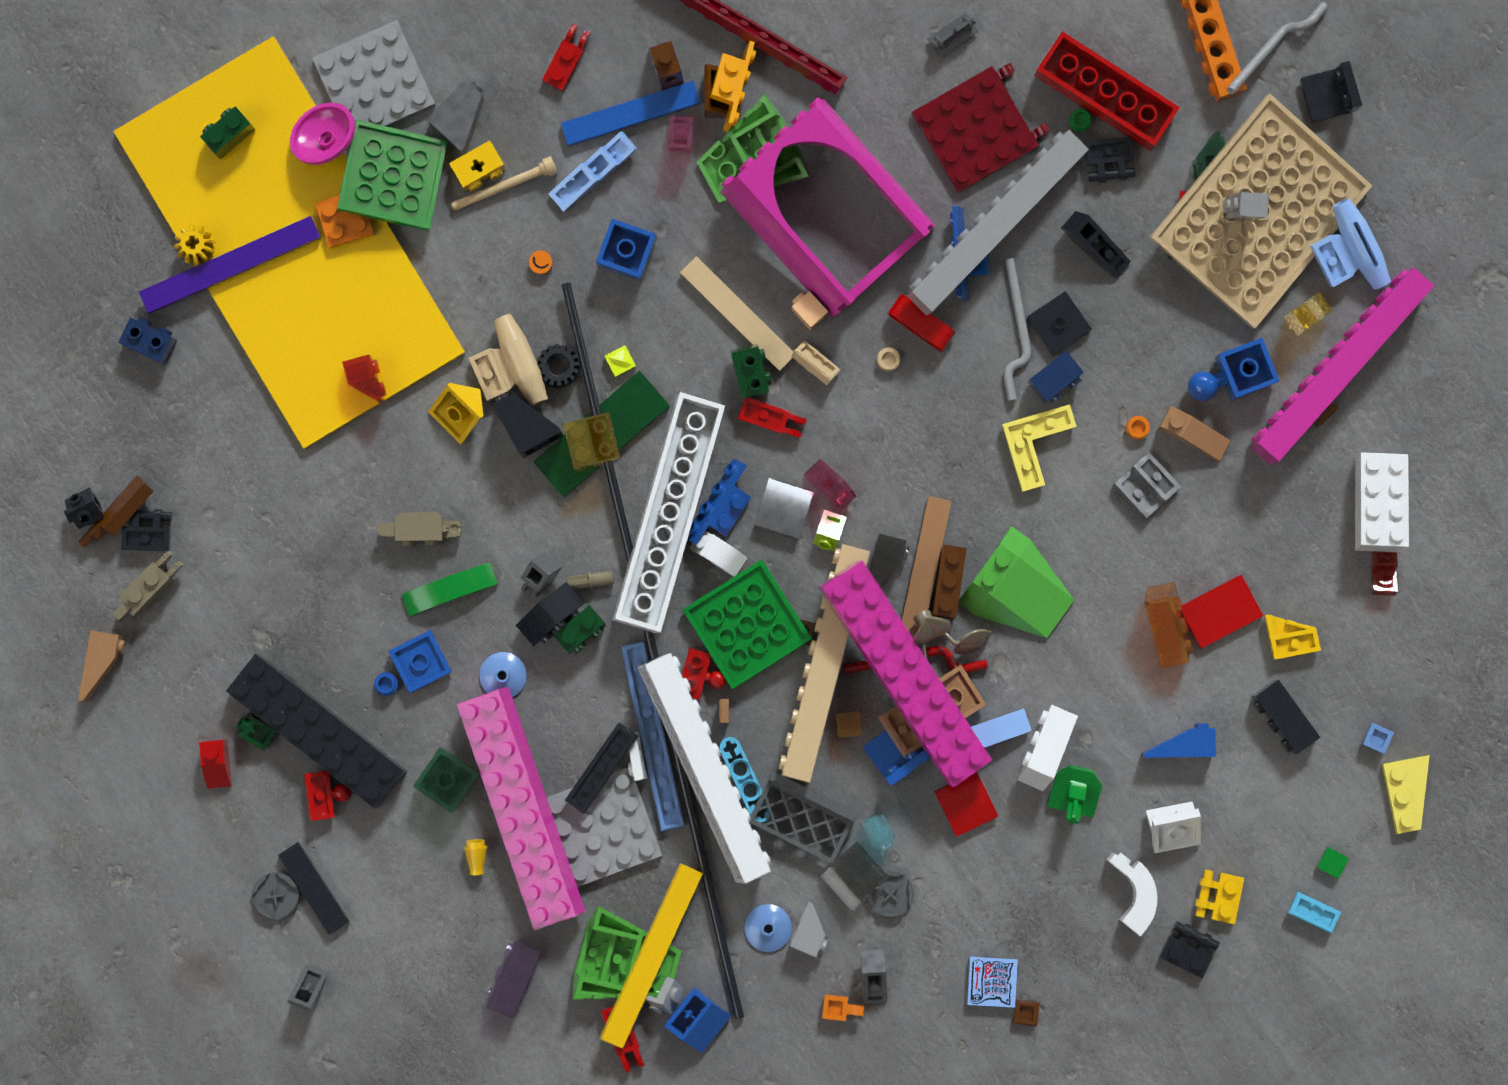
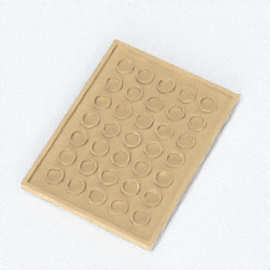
M1267 94L1149 238L1246 324L1255 329L1314 258L1310 245L1328 235H1332L1337 230L1338 224L1333 206L1347 198H1350L1356 206L1372 185L1271 94ZM1239 192L1269 194L1268 218L1254 221L1225 219L1226 213L1223 212L1224 200L1227 199V195Z

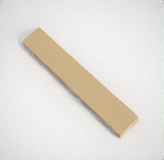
M697 256L680 272L752 345L758 344L759 349L764 348L766 359L779 372L793 359L791 357L793 351Z

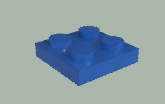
M432 630L388 651L409 693L452 673Z

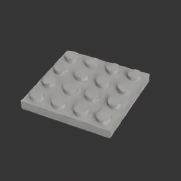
M397 20L312 57L332 103L345 106L352 113L354 119L389 127L436 106Z
M628 767L612 774L585 814L565 801L573 788L547 797L577 887L662 856L634 776H630Z

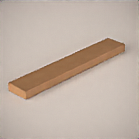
M928 496L901 620L912 637L918 631V627L913 620L914 616L929 608L952 502Z

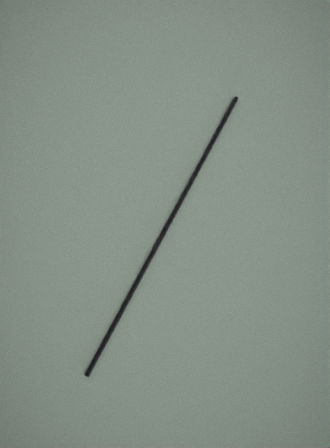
M568 282L561 284L628 565L633 545L571 283ZM643 630L650 661L659 657L654 633ZM669 738L700 872L703 873L701 877L735 1019L744 1018L688 777Z

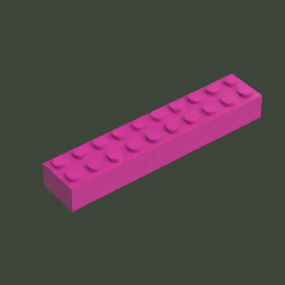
M1414 267L1408 271L1403 269L1391 280L1389 284L1392 287L1388 286L1374 299L1377 304H1372L1359 316L1361 322L1357 321L1343 334L1346 339H1341L1328 351L1331 356L1329 358L1326 356L1313 368L1315 374H1310L1297 386L1300 391L1298 393L1295 391L1282 403L1285 408L1275 412L1267 420L1269 426L1267 428L1263 427L1251 438L1254 443L1250 448L1270 466L1279 462L1435 286Z
M857 560L818 586L946 784L954 787L991 762V757L864 562Z
M509 687L501 688L457 704L533 929L536 930L586 912Z

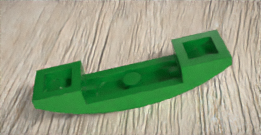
M489 562L444 577L401 595L409 617L471 593L496 586L498 582L492 565Z

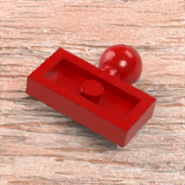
M689 648L682 678H686L690 684V696L701 700L705 682H708L713 689H722L726 685L727 680L721 671L708 673L712 660L710 653Z
M327 771L303 774L309 821L335 818L332 799L335 798L339 802H345L351 797L352 791L342 783L337 784L334 789H331L329 773Z

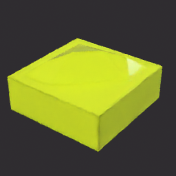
M626 346L605 355L615 378L636 367Z

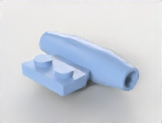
M1350 198L1338 202L1333 206V211L1340 234L1328 235L1310 245L1329 286L1335 287L1353 277L1356 270L1359 269L1374 290L1384 287L1391 282L1383 253L1367 221Z

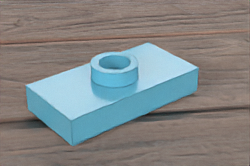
M1296 892L1287 912L1331 934L1341 914L1340 911L1300 892Z

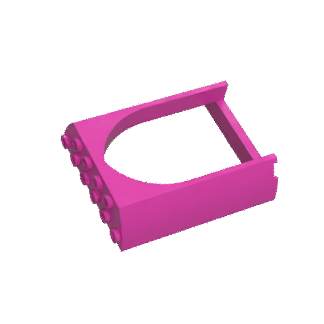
M818 97L808 106L810 110L807 113L802 110L791 121L792 127H783L773 137L776 140L773 144L769 141L756 152L758 157L755 160L750 157L739 168L741 172L735 178L732 175L721 184L724 188L720 193L804 288L810 291L828 311V315L833 318L847 305L849 306L859 294L920 239L924 238L935 227V224L825 99L821 100ZM800 144H814L833 149L846 156L864 173L914 230L911 235L849 291L845 290L791 229L778 208L774 194L773 176L781 149Z

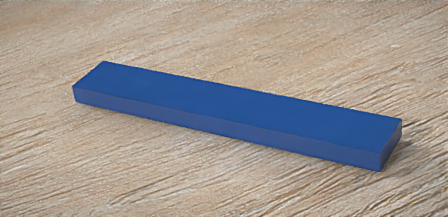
M691 81L562 122L561 126L569 147L700 105L701 101L695 83Z

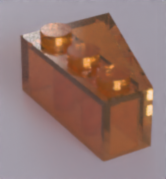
M1175 582L1147 587L1144 603L1161 668L1189 663L1190 654H1193L1191 640H1187V623L1185 618L1182 617V604Z

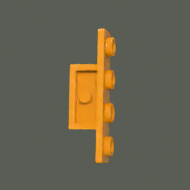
M749 41L745 47L742 59L725 53L720 57L710 98L729 104L723 127L725 132H728L731 126H736L739 118V113L736 110L738 105L741 106L745 96V92H742L743 84L746 85L750 77V71H747L748 65L753 63L756 51L753 50L755 42Z

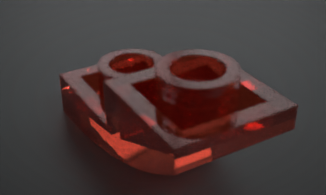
M1372 551V595L1396 596L1398 592L1396 577L1398 567L1397 552Z

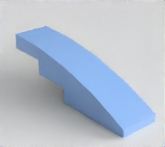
M620 131L604 147L599 148L585 163H581L549 195L565 212L637 150L636 146L624 132Z
M1024 709L971 726L983 747L1032 731Z

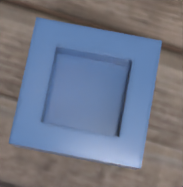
M1370 723L1361 744L1385 754L1394 732L1377 724Z

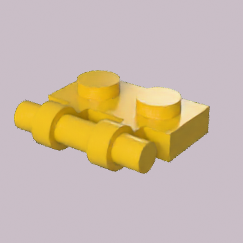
M1205 869L1203 878H1200L1199 885H1201L1199 899H1196L1195 906H1197L1195 916L1204 918L1206 909H1211L1210 919L1235 924L1244 878L1220 873L1217 882L1212 880L1214 871ZM1210 888L1216 889L1214 903L1208 901Z

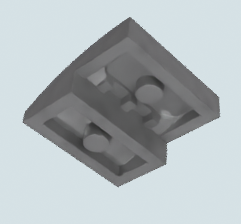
M1150 452L1112 485L1143 521L1181 487Z
M769 479L754 527L799 540L814 492Z

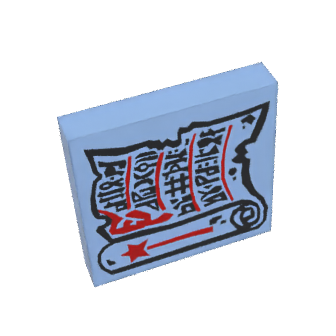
M970 956L967 1005L1015 1008L1018 960Z

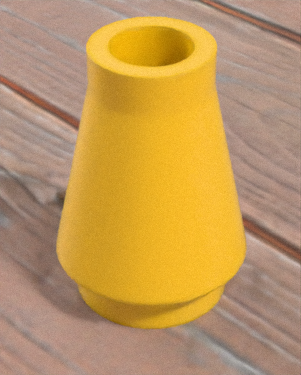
M472 839L466 841L464 851L470 875L484 874L487 852L485 840Z

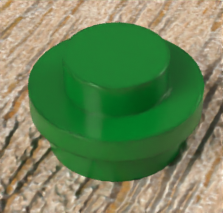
M1076 109L1069 116V125L1076 132H1085L1092 124V116L1085 109Z

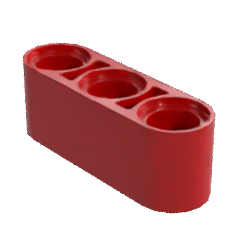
M903 294L899 295L887 312L892 319L940 352L944 351L956 334L951 327L931 313L925 315Z

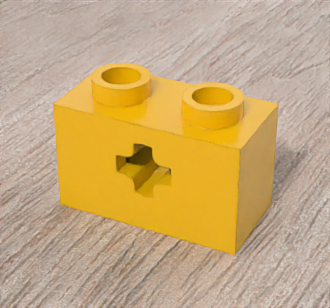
M490 140L449 163L465 192L479 189L483 185L482 182L489 178L491 180L498 178L503 174L502 171L506 169ZM476 164L482 166V172L476 170Z

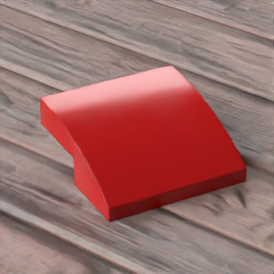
M977 771L954 787L946 785L934 791L956 837L999 817Z

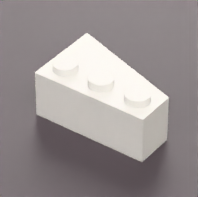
M1051 705L1047 711H1042L1038 721L1041 726L1038 731L1034 732L1030 744L1032 746L1030 751H1027L1022 761L1023 767L1017 779L1018 781L1041 791L1045 790L1055 777L1077 720V715L1054 705Z

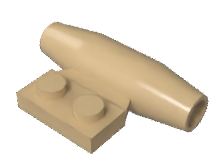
M511 314L495 319L494 325L500 349L489 348L469 357L486 400L491 401L504 393L510 392L516 384L531 407L546 402L548 397L541 370L537 365L538 363L526 336Z

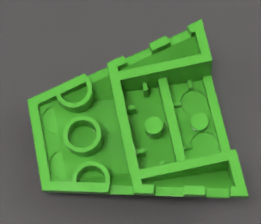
M765 94L752 109L750 108L744 114V117L736 126H732L728 133L721 140H718L697 161L718 203L727 201L720 193L724 188L721 184L731 175L735 178L741 172L739 170L740 166L750 157L755 160L758 157L756 152L768 141L773 144L776 141L773 137L783 127L787 126L781 114ZM798 145L781 149L774 168L773 187L810 177L805 158Z
M597 906L585 927L574 968L573 999L618 998L648 932ZM672 945L669 946L647 995L656 998L666 977L675 978L681 950Z

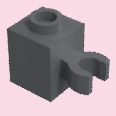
M542 553L530 561L522 574L521 579L525 583L522 585L521 591H525L529 587L532 588L533 594L530 598L534 599L543 589L553 583L562 566L546 553Z

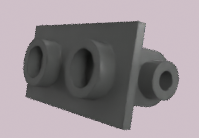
M964 13L927 39L941 58L979 31L974 25L975 20L971 15L968 17Z

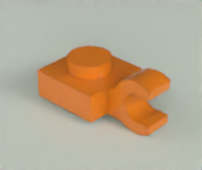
M825 994L822 1019L846 1021L847 1014L863 1016L864 1005L848 1004L847 996Z

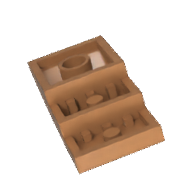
M961 665L939 678L965 718L986 705ZM896 706L878 717L903 757L922 746Z

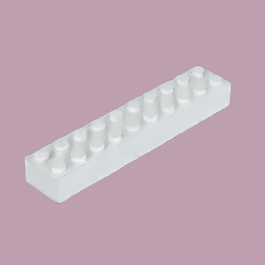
M682 392L676 396L612 621L656 634L661 632L725 405Z
M669 653L637 667L735 882L747 883L770 872L769 865H771V861L765 851L762 852L759 846L761 840L757 831H752L750 827V815L746 808L742 809L739 803L741 799L740 793L735 786L732 787L729 778H731L729 769L726 765L722 766L719 759L721 752L717 744H712L709 737L711 734L710 728L706 721L702 722L700 718V706L696 700H692L689 694L691 687L687 679L682 678L679 672L681 665L677 657H672V654Z

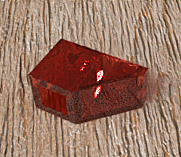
M368 354L343 361L342 364L348 385L378 403H384L383 396L387 394L384 383L378 380L377 373L381 372L377 359L373 360V357Z

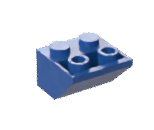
M693 986L665 1022L664 1026L682 1041L703 1053L731 1017V1014L696 986Z

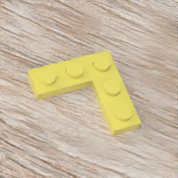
M1070 404L1002 424L1022 492L1045 486L1032 440L1076 428Z

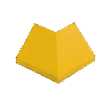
M449 383L431 406L428 413L460 444L466 440L483 417L481 392L477 388Z

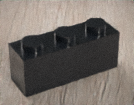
M1279 679L1273 680L1252 696L1255 700L1253 702L1254 707L1260 714L1264 713L1269 720L1267 725L1274 733H1279L1283 739L1280 742L1288 753L1292 751L1293 754H1299L1321 738Z

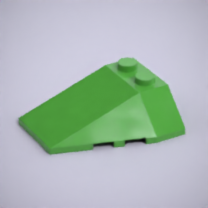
M1011 526L988 561L959 598L958 604L977 617L1048 638L1074 599L1033 542Z

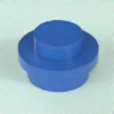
M381 673L374 681L375 690L383 696L392 695L398 688V680L391 673Z

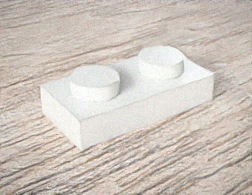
M634 732L639 737L628 751L631 762L628 763L630 776H634V780L637 781L648 777L639 732Z

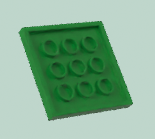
M355 119L356 129L349 147L337 211L430 231L447 141Z
M762 559L682 609L732 690L812 640Z

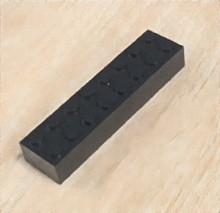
M254 654L226 690L227 693L374 809L381 805L407 772L405 768L260 654Z

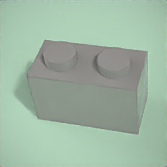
M1239 192L1227 195V199L1223 203V212L1226 213L1225 219L1254 221L1268 218L1269 194Z

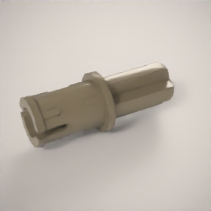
M612 570L596 573L588 571V574L566 577V582L573 590L589 587L592 590L593 587L614 585Z

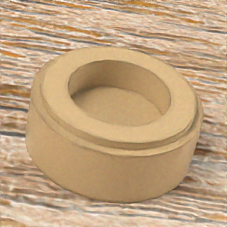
M884 348L877 356V364L883 371H894L900 364V355L893 348Z

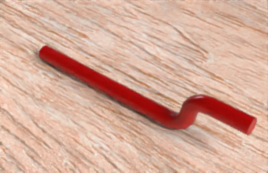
M932 646L926 648L927 657L943 656L951 670L960 665L966 673L988 669L986 659L959 664L956 662L952 652L946 647ZM866 660L843 665L845 674L871 669Z

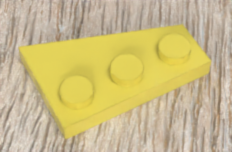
M1430 755L1381 764L1396 834L1421 830Z

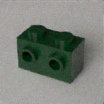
M236 106L232 109H226L220 115L221 119L215 124L210 123L202 131L203 134L200 135V138L219 159L224 157L255 130Z
M758 344L730 350L741 397L746 398L769 392L768 386L772 385L769 371L765 372L763 363L767 362L764 348L759 349Z
M589 605L553 636L568 654L572 652L577 654L587 646L584 643L591 636L595 639L604 631L603 626L606 623Z

